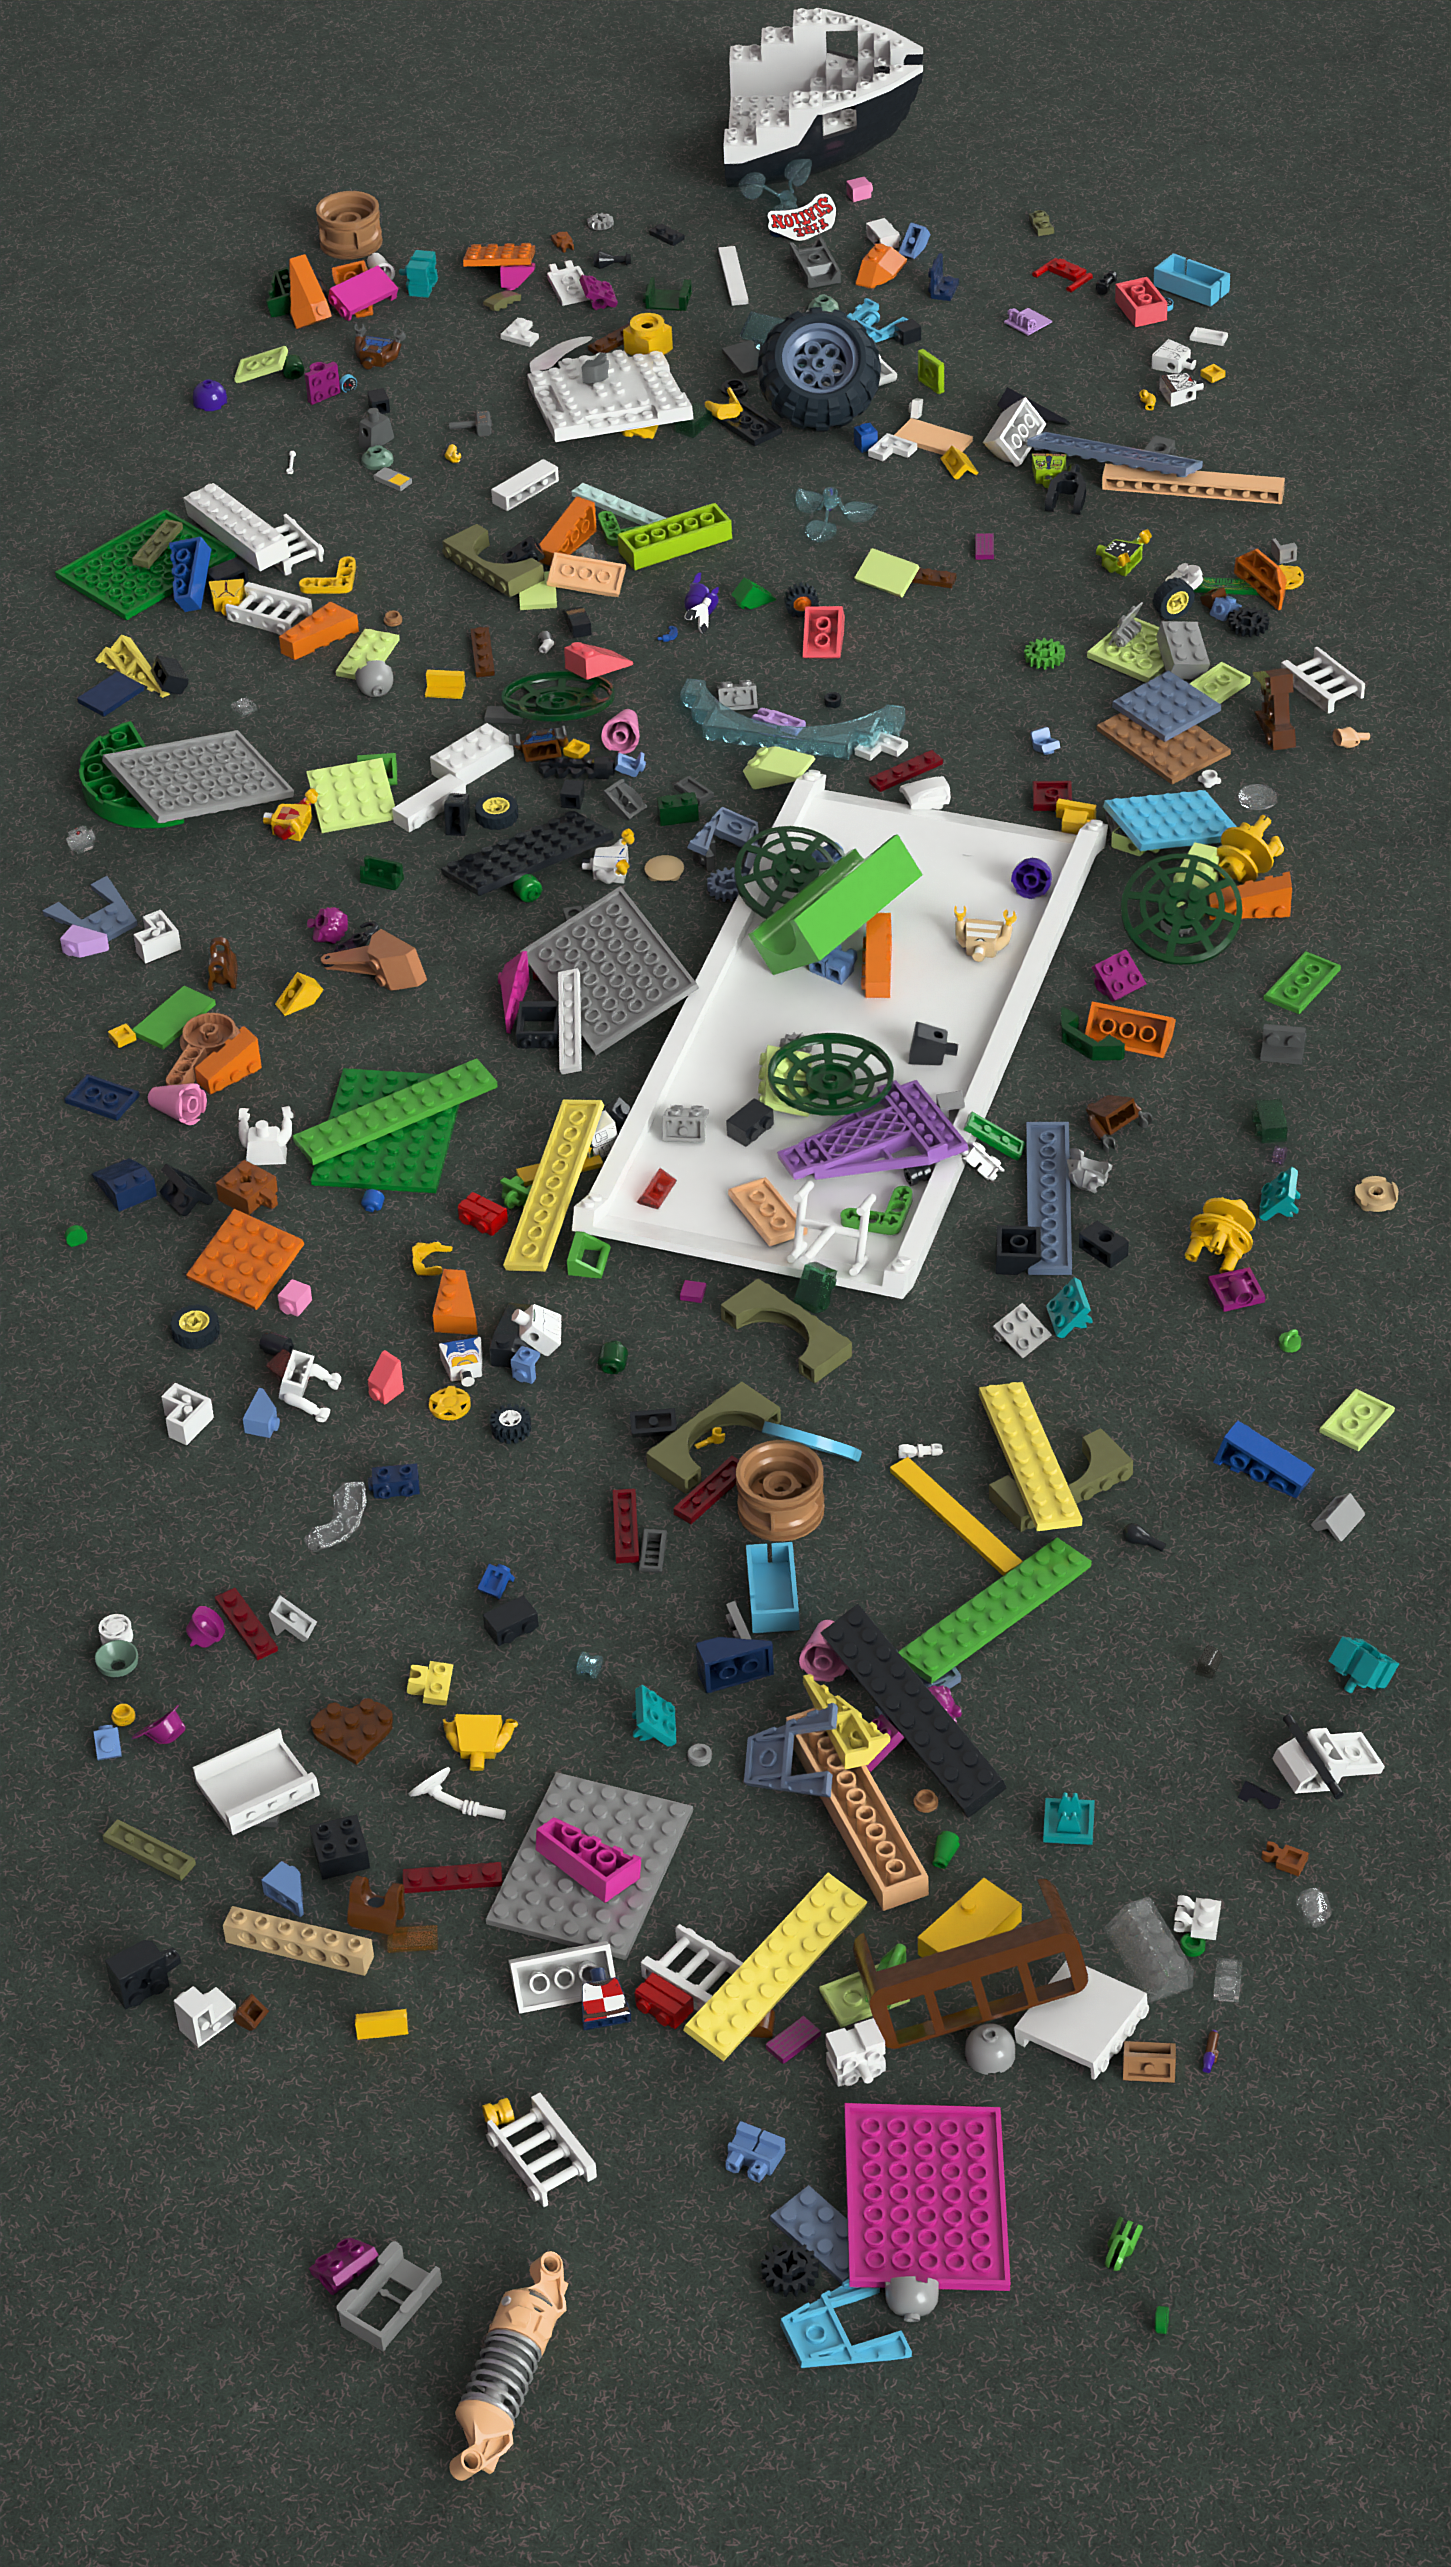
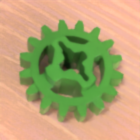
M1043 638V641L1036 639L1035 643L1030 641L1029 645L1025 646L1024 658H1026V663L1030 662V666L1036 665V669L1043 667L1044 670L1047 667L1053 669L1054 665L1060 666V662H1064V645H1060L1059 641L1053 642V639L1046 641V638Z

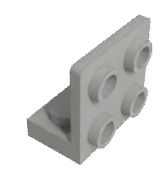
M740 680L739 684H733L732 681L720 682V686H716L719 695L720 711L758 708L756 685L750 680Z
M671 1105L662 1116V1141L705 1142V1120L709 1114V1109H704V1106L698 1105L691 1106V1109L683 1108L682 1105Z

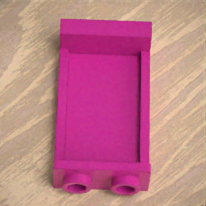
M377 265L330 288L328 301L337 309L341 317L350 321L354 313L385 298L391 301L396 299L398 287Z

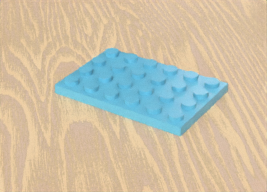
M1205 790L1122 799L1115 798L1105 800L1103 805L1104 809L1140 851L1193 846L1194 842L1200 844L1221 843L1222 833L1227 828L1237 827Z

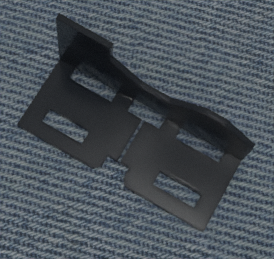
M1245 1781L1238 1795V1798L1245 1802H1248L1251 1798H1258L1262 1800L1264 1806L1268 1809H1277L1281 1800L1286 1801L1249 1781Z

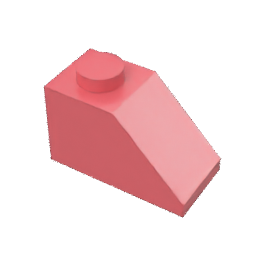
M386 1350L381 1353L368 1378V1392L374 1401H380L385 1405L404 1391L401 1362Z

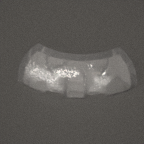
M364 1481L343 1483L333 1494L334 1512L331 1522L314 1527L304 1538L306 1546L310 1551L316 1552L330 1549L342 1543L354 1533L362 1521L363 1510L366 1507Z

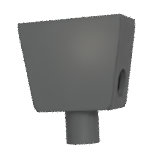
M370 408L368 410V417L359 423V447L366 451L370 447L376 445L383 446L394 439L390 419L379 413L377 408Z

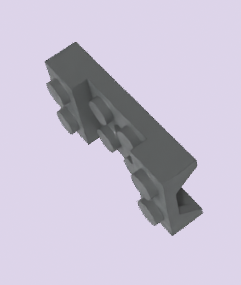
M818 237L814 245L808 248L799 249L793 242L789 243L790 256L794 263H798L802 270L808 289L841 283V271L822 237Z

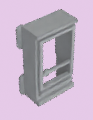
M396 2241L391 2242L378 2257L380 2265L359 2290H350L336 2307L339 2312L341 2327L383 2352L432 2292L442 2283L440 2268L435 2266L428 2273L404 2259L402 2246ZM389 2279L412 2291L404 2302L390 2294L387 2289H381ZM378 2292L381 2293L382 2297H388L401 2305L400 2309L381 2331L357 2318Z

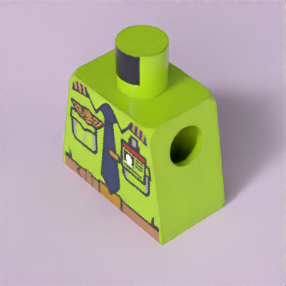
M1032 454V471L1035 483L1043 484L1045 488H1049L1050 481L1062 471H1066V454Z

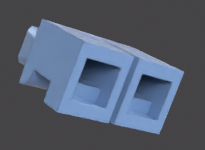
M838 945L822 960L809 964V971L842 985L854 972L857 951L850 948L844 952L842 951V946Z
M740 2121L732 2143L729 2142L726 2169L730 2172L738 2173L742 2165L749 2167L747 2171L748 2177L759 2183L766 2174L771 2176L786 2153L785 2138L765 2130L762 2132L760 2128Z

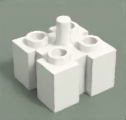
M874 2018L854 2024V2029L846 2031L845 2028L826 2034V2047L828 2049L826 2061L838 2087L853 2085L859 2080V2077H862L864 2083L868 2084L873 2081L874 2077L886 2071V2062L883 2056L885 2054V2040Z

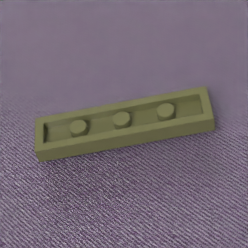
M166 519L132 558L133 565L150 568L168 547L169 543L183 529L182 522Z
M118 1819L102 1835L105 1843L179 1881H182L196 1865L195 1858Z

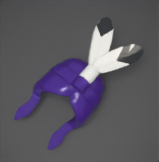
M699 572L694 577V581L689 585L690 590L685 597V609L687 612L684 618L686 620L698 618V628L703 634L708 629V615L715 610L718 604L717 593L719 587H716L710 593L704 584L698 583L701 580V573Z

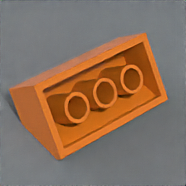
M1092 1001L1085 1035L1099 1042L1110 1034L1125 1044V1051L1164 1058L1173 1036L1176 1019Z

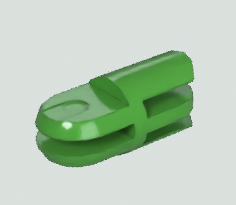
M1122 2217L1118 2218L1108 2240L1110 2250L1104 2264L1108 2269L1115 2253L1119 2254L1113 2271H1119L1125 2257L1133 2253L1143 2230V2226L1138 2224L1132 2240H1130L1128 2236L1134 2222L1128 2220L1122 2235H1118L1124 2219Z

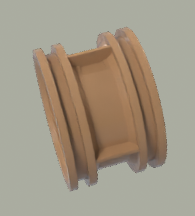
M343 191L331 194L318 203L316 214L319 224V240L321 250L325 254L338 259H357L366 257L380 248L383 239L379 220V203L375 197L359 191Z
M789 1440L767 1441L746 1451L740 1458L736 1468L738 1515L745 1529L761 1539L783 1542L796 1540L815 1530L821 1523L825 1508L823 1466L818 1455L809 1447Z

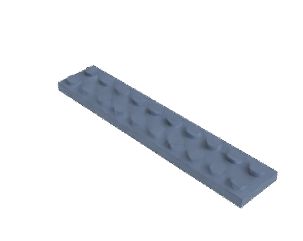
M1042 432L1027 439V446L1034 447V450L1046 449L1050 453L1062 452L1066 456L1078 455L1082 459L1094 458L1097 462L1110 461L1113 465L1126 464L1129 468L1142 467L1145 471L1158 470L1161 474L1174 473L1177 477H1187L1188 474L1195 473V471L1201 469L1203 461L1049 432Z
M1026 1122L1028 1226L1041 1227V1261L1028 1268V1275H1072L1071 1199L1069 1168L1067 1164V1159H1070L1069 1122Z

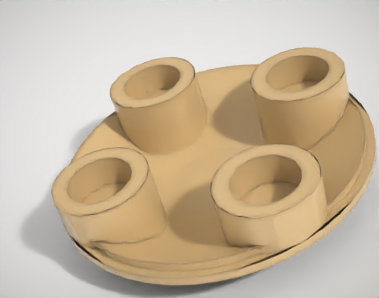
M670 855L654 857L645 865V873L651 881H676L684 871L683 862L677 857Z

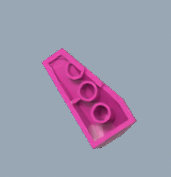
M531 262V265L501 266V288H505V290H515V288H518L534 271L535 263Z
M522 951L504 965L503 971L499 972L498 984H501L506 1033H511L519 1011V1002L523 1001L530 982L527 951Z

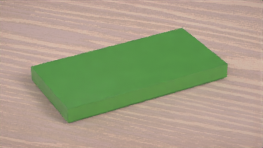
M1305 951L1264 995V1000L1300 1014L1341 970V965Z
M183 986L134 1027L132 1031L136 1034L137 1038L164 1050L183 1033V1028L190 1019L205 1014L216 1005L215 999Z

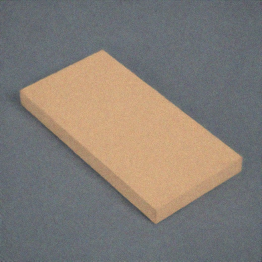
M913 418L894 435L917 443L918 448L944 455L951 446L963 452L973 442V436Z
M554 552L547 586L619 597L626 565Z
M766 1177L728 1189L730 1198L769 1247L794 1239L796 1214ZM804 1227L803 1235L807 1234L808 1228Z

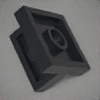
M167 1163L161 1169L169 1179L159 1192L181 1215L187 1216L198 1201L207 1205L214 1201V1198L193 1176Z

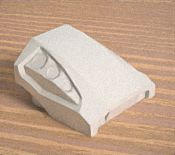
M944 776L927 778L900 786L899 791L904 794L910 804V809L939 810L943 808L944 804H949L950 787Z

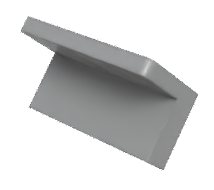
M1347 1493L1335 1497L1312 1522L1311 1526L1316 1531L1329 1529L1334 1538L1341 1542L1365 1516V1512L1352 1494Z

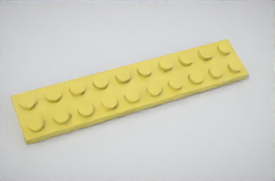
M602 1100L562 1101L504 1262L506 1270L546 1272L604 1107Z
M1023 1382L979 1387L980 1399L1036 1531L1082 1526V1516Z
M827 1873L685 2025L683 2031L722 2061H725L866 1906L867 1901L830 1873Z

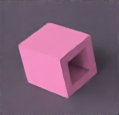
M865 177L846 181L847 196L853 202L871 198L873 187L871 182Z
M292 1279L278 1294L280 1310L285 1314H292L298 1317L312 1301L310 1286Z

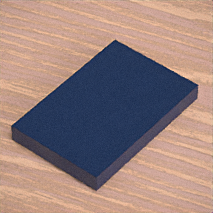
M116 672L79 696L77 700L79 704L104 717L144 691V685L120 672Z
M87 1074L65 1098V1103L118 1121L140 1094L139 1091Z

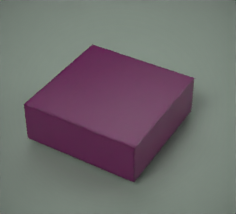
M685 1280L680 1293V1300L701 1303L706 1291V1283Z

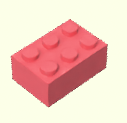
M1148 277L1116 284L1115 302L1135 327L1167 320L1168 302Z

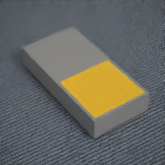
M387 467L373 475L375 481L399 491L412 484V478Z

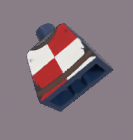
M602 1967L590 1970L591 1982L582 1984L583 2030L631 2022L630 2008L618 1978L606 1979L605 1969Z

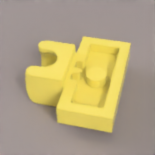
M430 1661L429 1669L426 1666L411 1665L407 1693L411 1695H424L423 1703L446 1705L453 1664Z

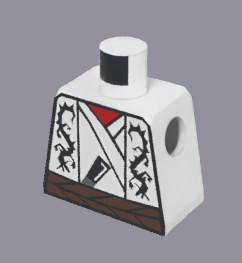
M1188 373L1160 375L1159 389L1171 407L1195 400L1196 391L1203 390L1204 388L1201 379L1193 381Z

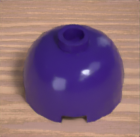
M207 379L194 388L193 405L197 409L215 411L221 409V406L225 403L227 404V393L221 383Z
M1033 857L1019 862L1013 870L1011 882H1013L1017 894L1028 899H1035V897L1045 895L1052 881L1051 869L1047 863Z

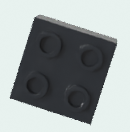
M357 1814L309 1826L312 1845L322 1880L370 1868L368 1850Z

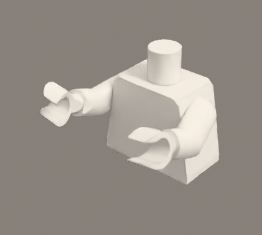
M290 1106L281 1107L283 1111L281 1131L277 1126L268 1127V1122L264 1120L258 1121L255 1124L256 1127L249 1128L247 1122L250 1118V1114L247 1113L249 1108L239 1109L238 1120H241L239 1122V1139L242 1146L247 1148L246 1161L254 1165L286 1164V1144L292 1135V1121L290 1119L293 1118V1113Z
M293 1350L281 1383L279 1398L289 1405L300 1408L311 1415H316V1421L325 1422L329 1417L330 1409H319L314 1403L302 1398L308 1379L311 1376H315L322 1381H327L332 1389L337 1390L341 1382V1376L338 1373L330 1375L327 1370L318 1364H313L314 1356Z

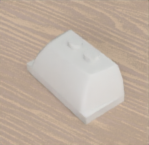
M1025 397L1001 413L983 443L997 458L1005 462H1012L1017 467L1022 464L1032 448L1027 446V439L1040 434L1046 423Z

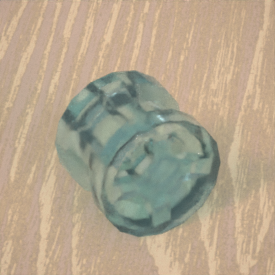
M582 1652L577 1662V1674H588L591 1678L597 1679L602 1668V1656H590L588 1652Z

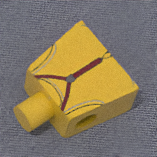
M244 579L209 581L210 595L215 612H222L223 615L227 616L226 604L238 606L244 600Z

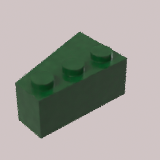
M288 266L275 270L273 273L272 288L269 289L270 296L266 301L271 318L290 313L291 289Z

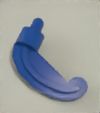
M669 626V630H671L669 634L662 635L657 640L669 642L675 639L678 635L677 628Z

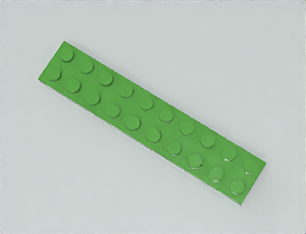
M476 1058L293 1135V1140L312 1165H315L498 1088L497 1081Z
M1056 1538L905 1646L898 1653L916 1674L932 1684L1091 1567L1092 1561L1059 1538Z

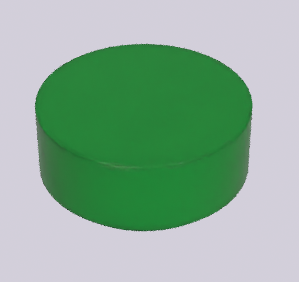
M74 1225L66 1230L64 1238L69 1246L74 1247L86 1242L87 1233L82 1226Z
M1187 1933L1180 1940V1949L1183 1954L1189 1957L1200 1956L1205 1951V1939L1191 1937V1933Z
M1158 2306L1155 2313V2332L1167 2334L1169 2307Z

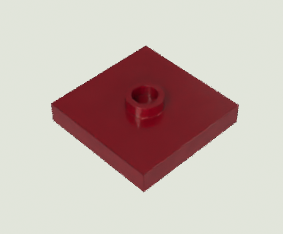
M1032 781L1033 811H1056L1058 798L1072 801L1071 781Z

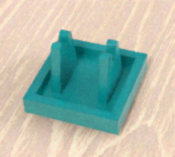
M1292 1166L1285 1172L1282 1171L1277 1178L1263 1186L1261 1190V1203L1259 1205V1218L1263 1221L1269 1220L1277 1213L1286 1217H1293V1213L1298 1214L1299 1209L1293 1203L1295 1198L1300 1199V1193L1296 1190L1298 1171Z
M1073 1278L1046 1305L1055 1334L1059 1338H1064L1074 1327L1087 1328L1086 1322H1093L1092 1318L1087 1315L1091 1309L1082 1283L1077 1278Z
M644 1685L635 1689L636 1710L632 1713V1718L636 1719L638 1728L633 1731V1737L639 1736L640 1741H646L654 1737L668 1747L675 1745V1707Z
M1066 1792L1062 1794L1061 1799L1046 1798L1043 1842L1093 1845L1095 1800H1079L1077 1793H1073L1072 1797H1068Z

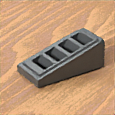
M644 1529L639 1572L662 1573L667 1543V1530ZM648 1542H661V1544H648ZM647 1548H648V1549H660V1552H658V1551H647ZM646 1555H647V1556H659V1559L646 1558ZM645 1562L658 1563V1566L645 1565Z

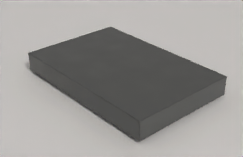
M754 339L722 348V353L743 378L757 374L758 356L761 348Z

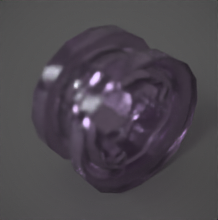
M1279 1145L1275 1146L1272 1156L1273 1164L1279 1162L1280 1165H1284L1287 1157V1147L1280 1148Z

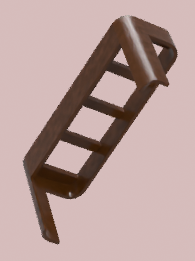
M1037 1879L1052 1918L877 1972L865 1934L858 1935L854 1941L853 1954L872 2016L885 2040V2046L892 2049L902 2048L1081 1992L1087 1986L1088 1973L1080 1944L1055 1885L1047 1879ZM1064 1952L1071 1977L1034 1988L1027 1963ZM1017 1966L1024 1992L988 2002L981 1977ZM971 1980L978 2006L941 2017L934 1991ZM924 1995L931 2020L894 2031L887 2006Z

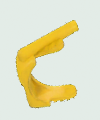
M731 387L727 389L730 396V404L705 402L707 410L712 411V415L718 419L735 418L743 411Z
M440 1242L430 1244L416 1243L412 1247L413 1267L416 1274L420 1276L440 1275L442 1273L441 1266L425 1268L421 1262L432 1252H450L453 1247L441 1245Z

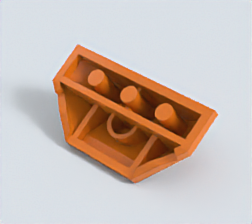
M875 244L862 260L856 285L875 288L876 285H881L894 279L906 264L907 259L890 246Z
M1259 549L1252 550L1235 558L1234 574L1256 589L1257 593L1278 611L1281 610L1287 579L1281 568Z

